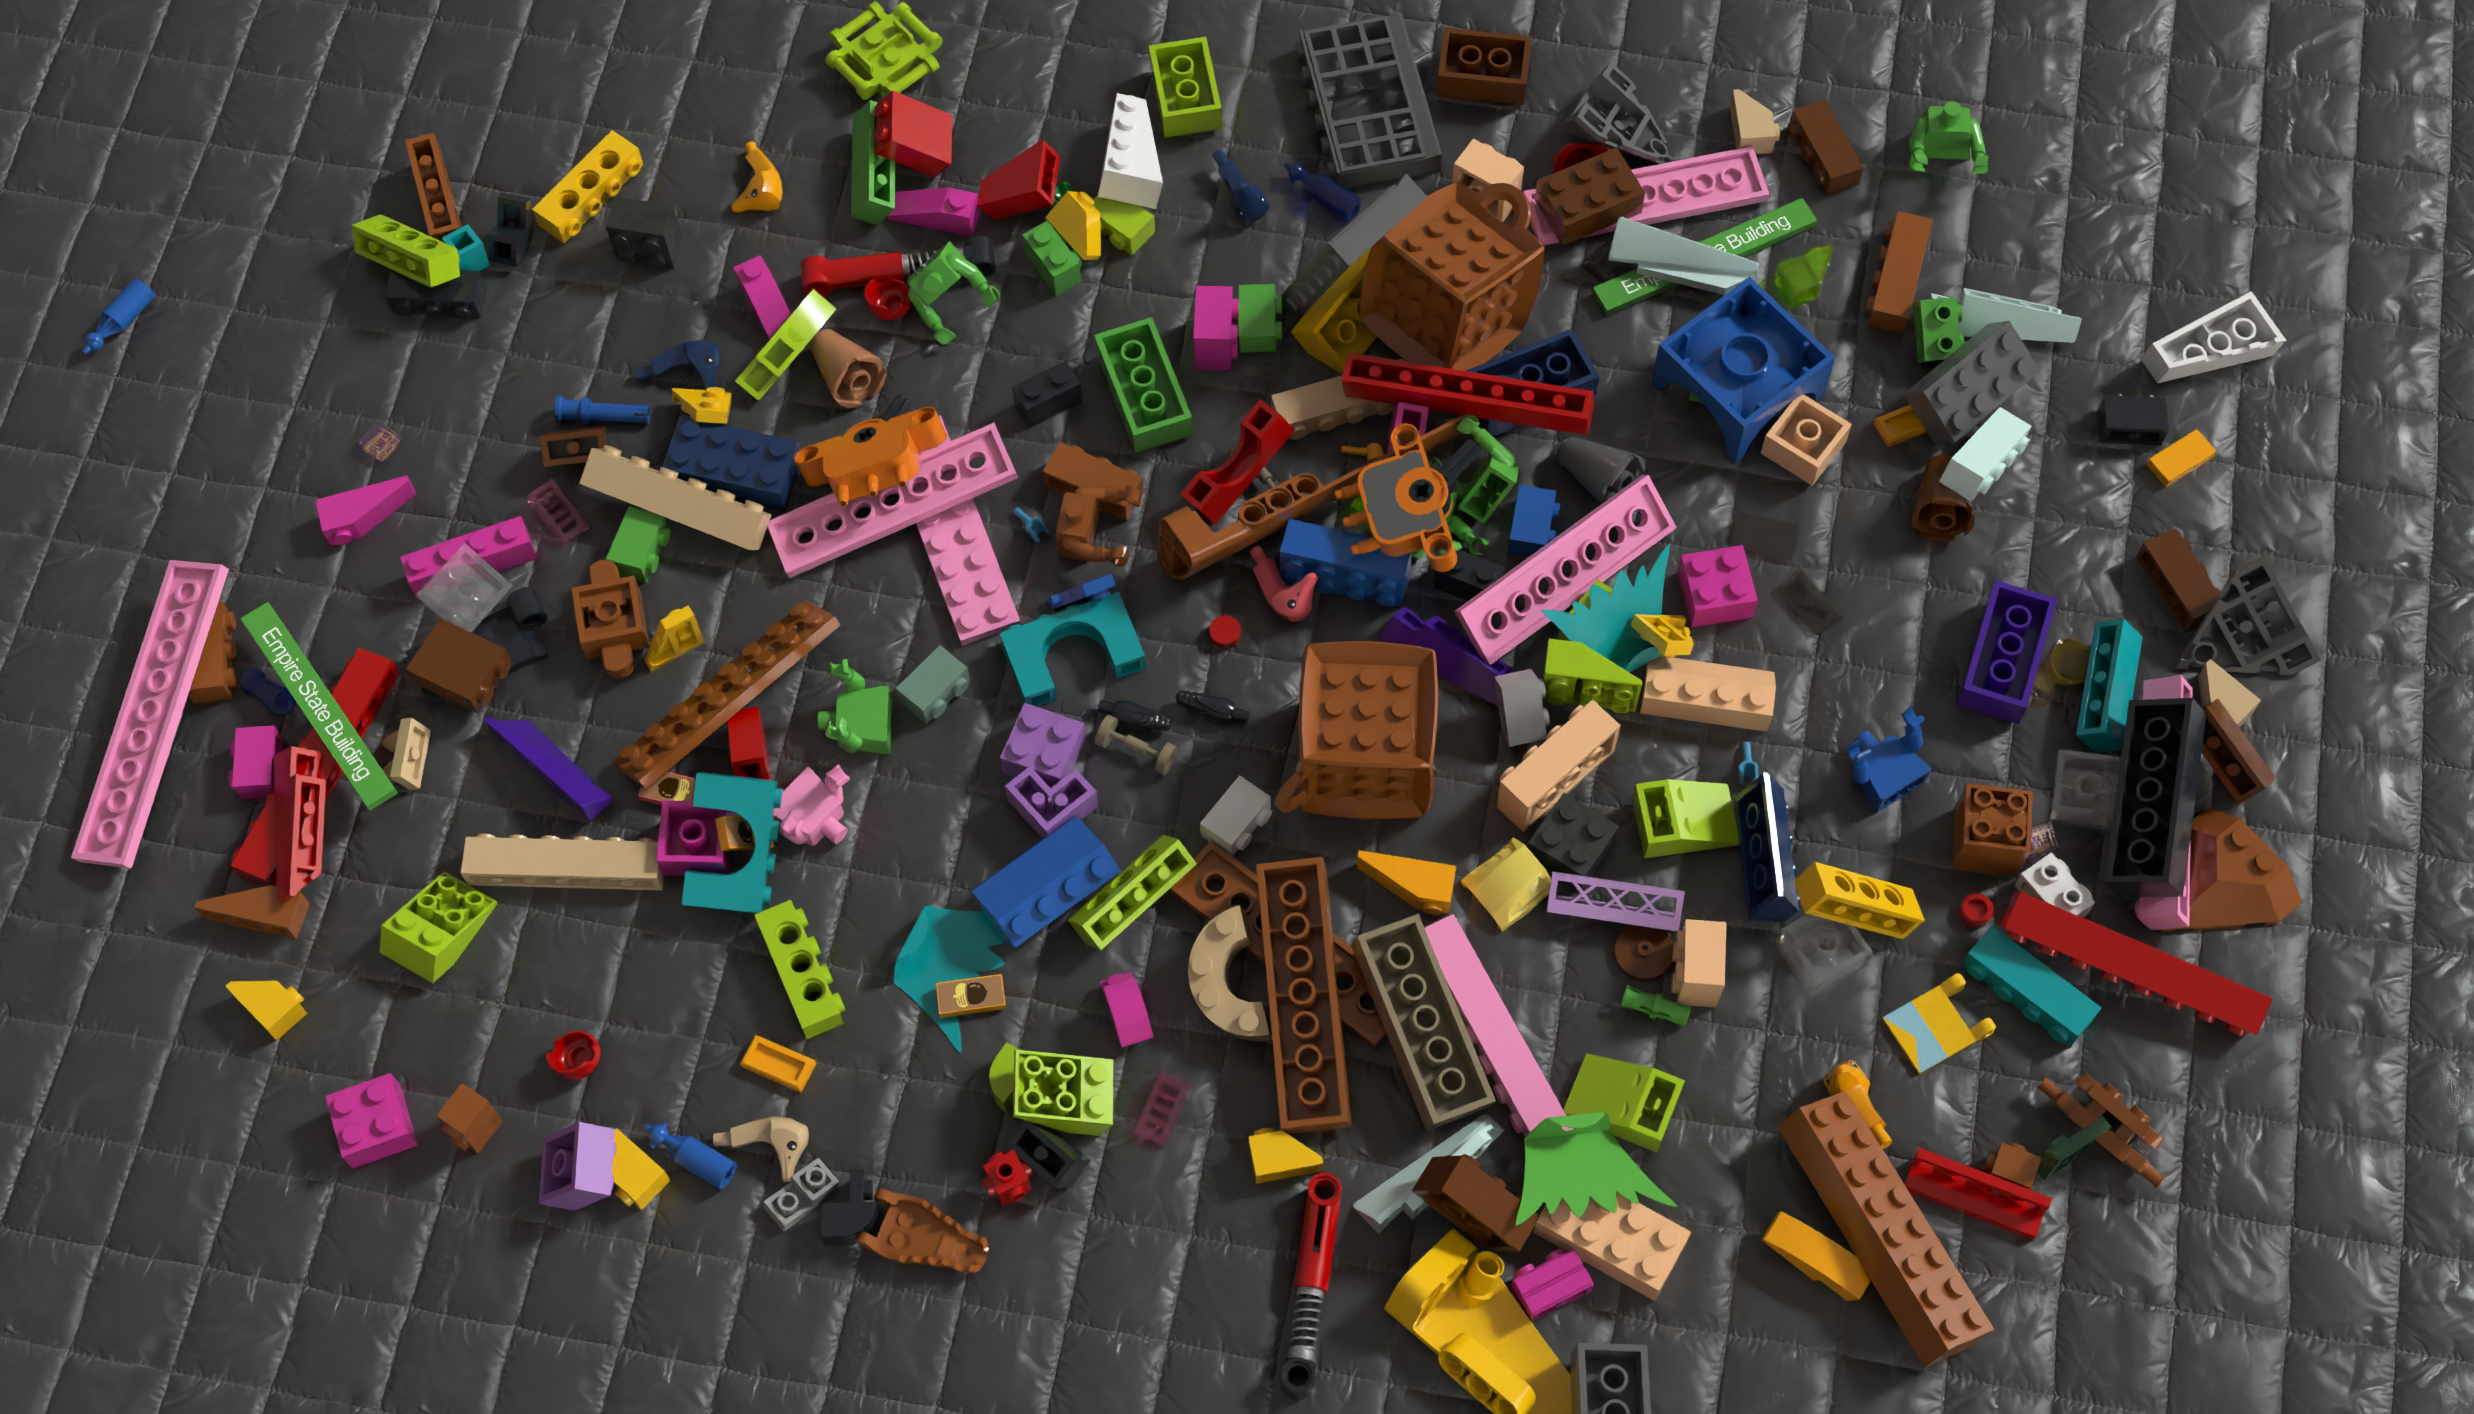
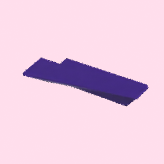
M1406 607L1392 616L1378 642L1406 644L1433 649L1437 659V676L1498 706L1494 676L1515 672L1513 668L1500 659L1491 665L1484 663V659L1478 654L1470 638L1439 616L1435 615L1425 623Z
M488 717L484 719L488 729L567 804L576 808L589 822L613 801L612 796L594 785L592 779L529 720L496 721Z

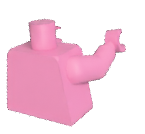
M839 764L826 773L825 784L810 767H807L783 791L781 808H775L774 821H779L780 834L794 844L807 843L814 846L824 836L838 844L846 836L848 829L838 821L844 814L841 806L844 799L842 786L851 779L843 772Z

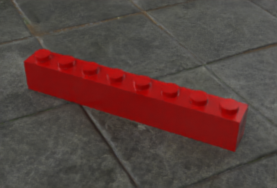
M1348 353L1341 380L1345 397L1394 405L1402 402L1429 407L1431 411L1456 415L1471 414L1481 419L1587 436L1594 410L1593 391L1354 353Z
M358 648L354 657H350L346 662L344 674L339 682L332 686L330 693L360 738L363 739L400 673L392 660ZM312 726L308 735L301 739L298 747L321 752L317 778L326 780V803L343 771ZM272 791L266 798L265 808L261 815L250 825L249 835L245 842L236 849L231 867L240 878L261 887L268 885L276 886L274 791Z
M2014 891L1999 926L2008 930L2006 934L2008 938L2025 944L2028 938L2039 943L2037 950L2053 957H2056L2057 953L2061 952L2070 956L2068 963L2086 971L2089 965L2102 970L2099 975L2100 977L2119 984L2121 978L2132 982L2131 990L2148 997L2151 996L2152 991L2165 996L2162 1003L2178 1010H2182L2184 1005L2196 1010L2194 1013L2195 1017L2212 1024L2215 1018L2227 1023L2226 1030L2245 1037L2246 1032L2258 1034L2273 1000L2272 997L2021 891Z

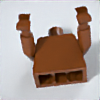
M1125 486V490L1115 487H1079L1074 493L1065 492L1056 529L1058 556L1087 562H1108L1110 560L1113 565L1124 566L1128 562L1130 552H1127L1128 547L1119 546L1112 550L1106 547H1093L1101 509L1098 501L1112 503L1127 501L1134 506L1140 507L1141 492L1133 486Z

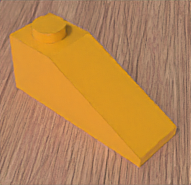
M1359 850L1357 869L1414 908L1423 910L1426 914L1435 916L1442 913L1449 914L1456 866Z

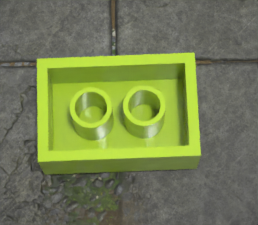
M1200 37L1149 45L1150 70L1164 138L1222 129V108L1207 38Z

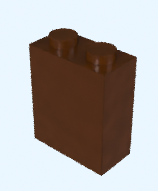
M439 618L405 670L414 684L473 712L479 713L483 705H487L491 701L494 688L500 679H504L508 675L512 661L505 648Z

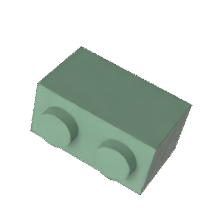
M939 645L896 687L898 700L927 724L932 718L941 716L946 710L947 704L955 696L959 697L966 691L970 682L968 668Z

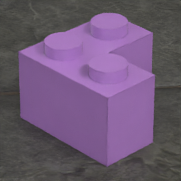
M1029 766L1005 785L1008 802L1042 839L1074 816L1082 820L1099 807L1097 791L1077 769L1050 788Z

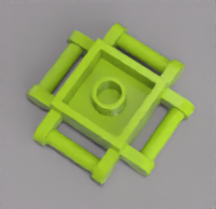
M874 1L867 6L865 12L842 28H835L829 33L830 39L840 50L831 51L826 56V64L831 69H836L856 88V93L863 100L870 98L877 92L881 96L888 95L891 91L901 94L903 90L929 72L934 73L940 68L938 61L931 54L942 45V37L936 32H931L911 13L912 9L905 2L899 3L893 12L887 15L881 5ZM873 19L878 22L851 42L847 40L849 36ZM903 21L924 40L922 44L918 45L914 41L912 33L901 24Z

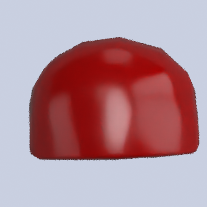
M890 276L880 283L872 279L864 289L866 305L873 315L879 319H897L905 315L912 305L908 296L910 289L904 281L893 279Z
M583 1030L570 1031L554 1040L553 1050L551 1053H546V1060L550 1069L566 1080H581L588 1077L597 1067L601 1056V1048L593 1035Z

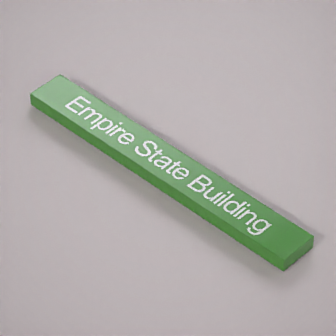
M1801 198L1698 243L1745 257L1815 227L1817 219L1804 199ZM1637 269L1593 287L1592 294L1605 315L1608 316L1680 284L1636 274Z
M267 602L240 618L369 811L398 794L270 603Z

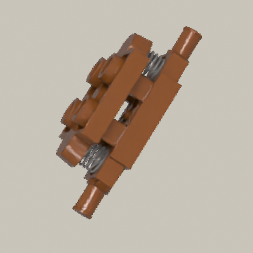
M2084 1073L2075 1081L2078 1087L2073 1089L2074 1092L2071 1091L2072 1094L2060 1090L2047 1077L2040 1083L2037 1088L2053 1101V1104L2136 1174L2143 1176L2155 1188L2166 1178L2149 1164L2150 1162L2144 1157L2146 1155L2143 1153L2148 1154L2147 1151L2150 1152L2147 1147L2150 1149L2153 1147L2157 1150L2164 1138L2147 1124L2151 1118L2136 1105L2129 1109L2120 1101L2124 1095L2110 1083L2106 1082L2102 1086L2087 1073ZM2107 1110L2122 1122V1125L2115 1132L2110 1129L2111 1125L2107 1121L2103 1123L2100 1120V1117Z

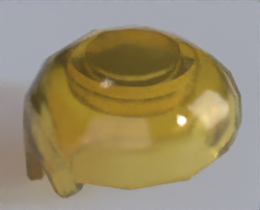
M2066 638L2055 642L2045 656V670L2051 680L2063 686H2076L2085 682L2090 649L2085 643L2074 638Z

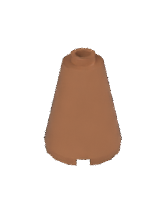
M831 329L821 330L814 335L810 342V350L832 397L839 405L846 408L859 407L863 405L862 400L868 396L872 399L878 394L887 376L886 370L883 368V362L879 357Z

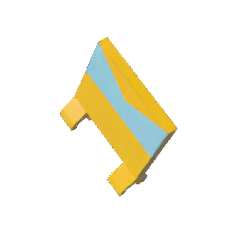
M1960 973L1951 976L1939 986L1882 1018L1919 1075L1994 1033L1996 1025L1990 1018L1982 1020L1969 1029L1948 999V997L1964 989L1966 981Z

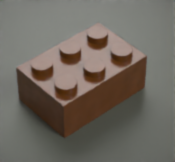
M1444 28L1438 72L1437 97L1524 105L1532 36Z
M1614 148L1537 180L1535 202L1563 246L1616 224L1619 217L1628 219L1642 213L1645 192L1618 148Z
M1466 1154L1432 1157L1413 1187L1412 1192L1487 1251H1520L1540 1216L1534 1213L1522 1224L1516 1226L1522 1197L1512 1195L1505 1189L1506 1184L1494 1175H1487L1479 1168L1481 1166L1480 1163Z

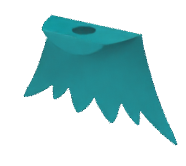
M1670 543L1656 560L1648 577L1645 567L1641 566L1634 586H1632L1625 572L1620 570L1613 585L1612 596L1601 587L1591 585L1590 609L1581 603L1572 602L1575 615L1557 610H1541V612L1570 641L1583 643L1629 673L1662 656L1654 645L1643 640L1641 634L1630 625L1634 614L1662 615L1663 587Z
M927 905L920 913L896 959L894 984L909 995L936 1022L956 1050L961 1053V1033L957 1016L940 1018L936 983L980 977L977 972L990 971L1004 966V961L988 948V946L1002 944L1004 941L984 912L950 910ZM966 1014V1015H963V1016L969 1018L971 1015H970V1014Z

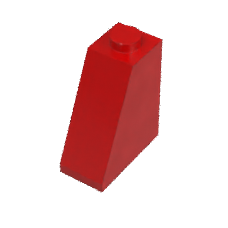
M1044 140L1037 142L981 180L977 206L993 221L1053 206L1060 156Z
M759 707L739 710L727 720L731 764L734 775L772 780L765 731Z

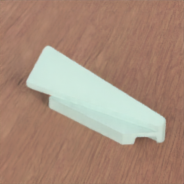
M1624 217L1618 218L1608 259L1618 262L1638 263L1636 274L1723 295L1730 292L1736 285L1742 283L1748 277L1755 280L1759 267L1758 262Z
M1967 288L1963 289L1961 300H1957V304H1960L1962 308V321L1959 322V333L1966 337H1973L1989 323L2010 321L2021 340L2073 343L2076 341L2082 320L2079 317L2061 314L2062 310L2052 306ZM1931 293L1929 299L1949 298V297H1945V296H1941V295H1937V294Z
M1488 1114L1481 1115L1353 1204L1354 1210L1378 1234L1402 1211L1413 1220L1429 1205L1414 1194L1412 1189L1432 1157L1466 1154L1477 1159L1505 1130Z

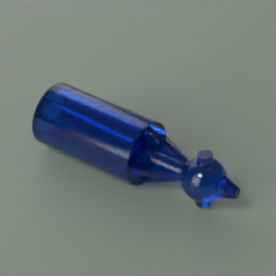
M1302 160L1299 163L1291 164L1286 162L1284 164L1290 177L1289 182L1294 184L1295 181L1301 180L1311 198L1346 221L1351 222L1360 212L1364 202L1363 199L1327 175L1306 173L1305 162Z

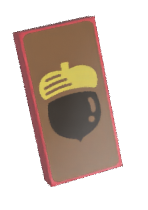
M666 772L647 789L641 786L638 797L641 801L662 805L663 800L693 801L696 779Z

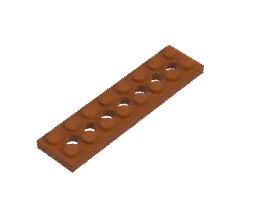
M807 600L795 605L786 617L780 622L771 625L766 630V633L756 642L747 645L737 658L731 663L723 665L713 678L707 683L699 685L689 698L683 703L675 705L659 723L650 726L640 739L634 744L626 746L620 752V755L613 760V763L619 771L644 789H647L836 630L840 623L834 615Z
M1210 840L1194 858L1197 864L1169 889V892L1208 922L1223 911L1232 908L1231 903L1235 899L1245 898L1248 900L1250 906L1245 912L1253 944L1243 949L1266 966L1263 932L1257 926L1258 920L1261 919L1257 875ZM1211 879H1220L1225 885L1222 890L1212 892L1207 889L1206 884ZM1333 933L1337 977L1347 976L1353 982L1352 986L1347 990L1338 989L1342 1025L1375 1049L1387 1033L1377 1009L1367 1010L1360 1005V1000L1364 996H1371L1351 946Z

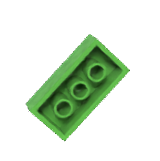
M1150 317L1094 335L1097 358L1134 453L1193 436L1191 413L1153 318Z

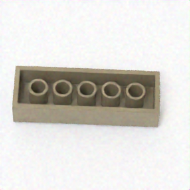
M1419 914L1358 935L1351 944V948L1426 1132L1488 1109L1496 1101Z

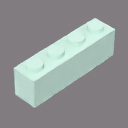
M1999 407L1951 458L1939 482L1969 501H1972L1979 493L1985 495L1993 481H1997L2005 468H2009L2017 455L2023 453L2030 442V439L2026 436L2032 426Z

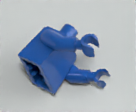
M1911 706L1901 714L1907 723L1905 736L1899 739L1891 735L1878 743L1869 731H1865L1857 736L1853 743L1847 745V752L1852 760L1851 778L1855 784L1861 785L1876 813L1926 783L1932 770L1915 754L1923 745L1920 724L1925 718L1922 715L1917 717Z

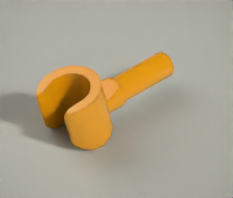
M1371 443L1367 448L1344 445L1341 448V453L1367 456V463L1384 455L1383 449L1378 443Z

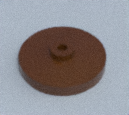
M1630 925L1619 934L1614 947L1615 961L1620 970L1628 977L1638 981H1652L1663 976L1671 967L1673 942L1663 929Z

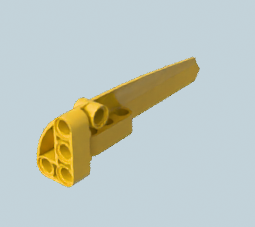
M1451 1229L1402 1277L1386 1303L1384 1310L1436 1353L1441 1368L1493 1414H1572L1571 1375L1500 1278L1504 1271L1502 1259L1490 1251L1477 1253L1478 1248L1456 1229Z

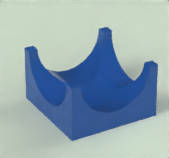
M1748 277L1659 344L1651 383L1659 391L1667 386L1669 382L1677 383L1697 396L1717 421L1726 441L1727 457L1736 464L1744 458L1749 445L1758 432L1784 406L1806 393L1815 402L1825 395L1835 357L1751 277Z

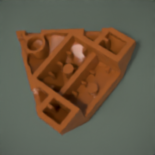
M2208 807L2196 816L2192 822L2189 927L2163 929L2160 933L2190 928L2192 930L2242 927L2252 923L2278 924L2301 905L2302 900L2289 867L2240 818Z

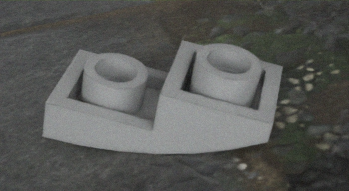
M817 1158L791 1176L789 1184L763 1201V1208L785 1232L820 1204L839 1185V1181L824 1163Z

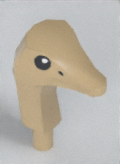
M777 1116L754 1120L733 1127L730 1132L714 1133L713 1135L715 1147L732 1145L733 1148H738L756 1142L770 1143L777 1153L784 1183L791 1182L795 1166L807 1147L809 1140V1131L806 1125L791 1118Z

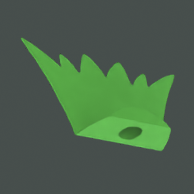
M1606 1112L1546 1118L1524 1139V1186L1516 1226L1522 1224L1533 1215L1543 1202H1545L1549 1214H1553L1558 1208L1561 1198L1564 1199L1570 1210L1577 1217H1581L1584 1214L1589 1203V1197L1607 1211L1616 1213V1192L1635 1204H1639L1636 1191L1662 1204L1678 1207L1640 1170L1624 1151L1610 1131V1120ZM1562 1126L1576 1129L1566 1131L1562 1129Z

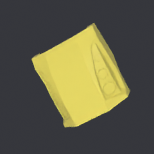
M1513 837L1498 853L1461 880V884L1474 894L1498 925L1497 928L1503 932L1527 915L1540 901L1549 895L1551 878L1526 845Z

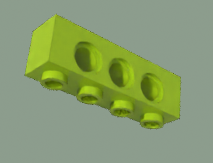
M382 214L352 224L355 253L429 287H434L460 277V258L457 248Z
M1162 835L1070 917L1068 922L1086 945L1102 950L1197 863L1179 839Z
M788 900L755 914L758 926L806 1039L844 1024L840 1013L846 1011L839 993L837 992L832 995L828 984L832 983L833 979L827 965L820 966L816 956L820 955L821 951L815 937L811 936L808 938L804 928L809 926L803 909L795 910L792 900ZM789 935L798 936L797 940L792 944L782 943L784 938ZM801 963L810 965L805 972L798 973L794 971L796 966ZM818 991L822 993L821 997L816 1001L806 1000L807 996L812 992Z

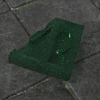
M2102 1116L2067 1139L2065 1135H2062L2048 1145L2049 1149L2040 1156L2043 1161L2038 1167V1174L2045 1181L2070 1165L2095 1143L2094 1139L2110 1130L2111 1125Z

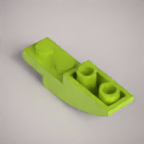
M813 289L735 382L759 401L834 313L836 308Z

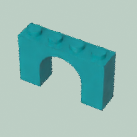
M1119 592L1082 605H1070L1062 612L1053 615L1044 614L1033 622L1024 625H1012L1004 632L999 633L1002 649L1023 702L1036 707L1057 701L1055 686L1046 666L1045 657L1050 647L1056 641L1066 636L1083 635L1097 641L1105 650L1116 679L1146 669L1145 654Z
M702 772L696 773L693 806L729 810L741 815L753 829L755 851L750 862L736 872L714 873L687 870L685 872L682 905L760 913L763 911L764 906H770L772 887L766 886L767 873H774L776 854H770L771 840L777 841L779 832V821H774L775 808H781L783 789L777 788L778 781Z

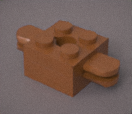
M599 560L589 568L590 584L571 588L579 641L587 660L601 657L603 668L608 676L614 679H623L628 677L634 669L632 651L650 647L641 591L634 575L620 578L619 570L612 561Z

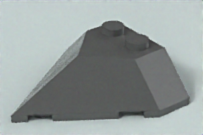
M1612 62L1602 70L1582 94L1564 123L1569 128V131L1584 143L1602 145L1610 149L1618 148L1620 152L1657 164L1678 161L1676 157L1672 158L1668 154V149L1665 146L1667 141L1647 106L1640 105L1634 93L1637 89L1634 83Z
M2263 555L2233 571L2176 662L2175 669L2188 670V667L2203 668L2211 659L2226 672L2259 673V671L2278 672L2279 675H2293L2321 661L2282 590L2268 560Z

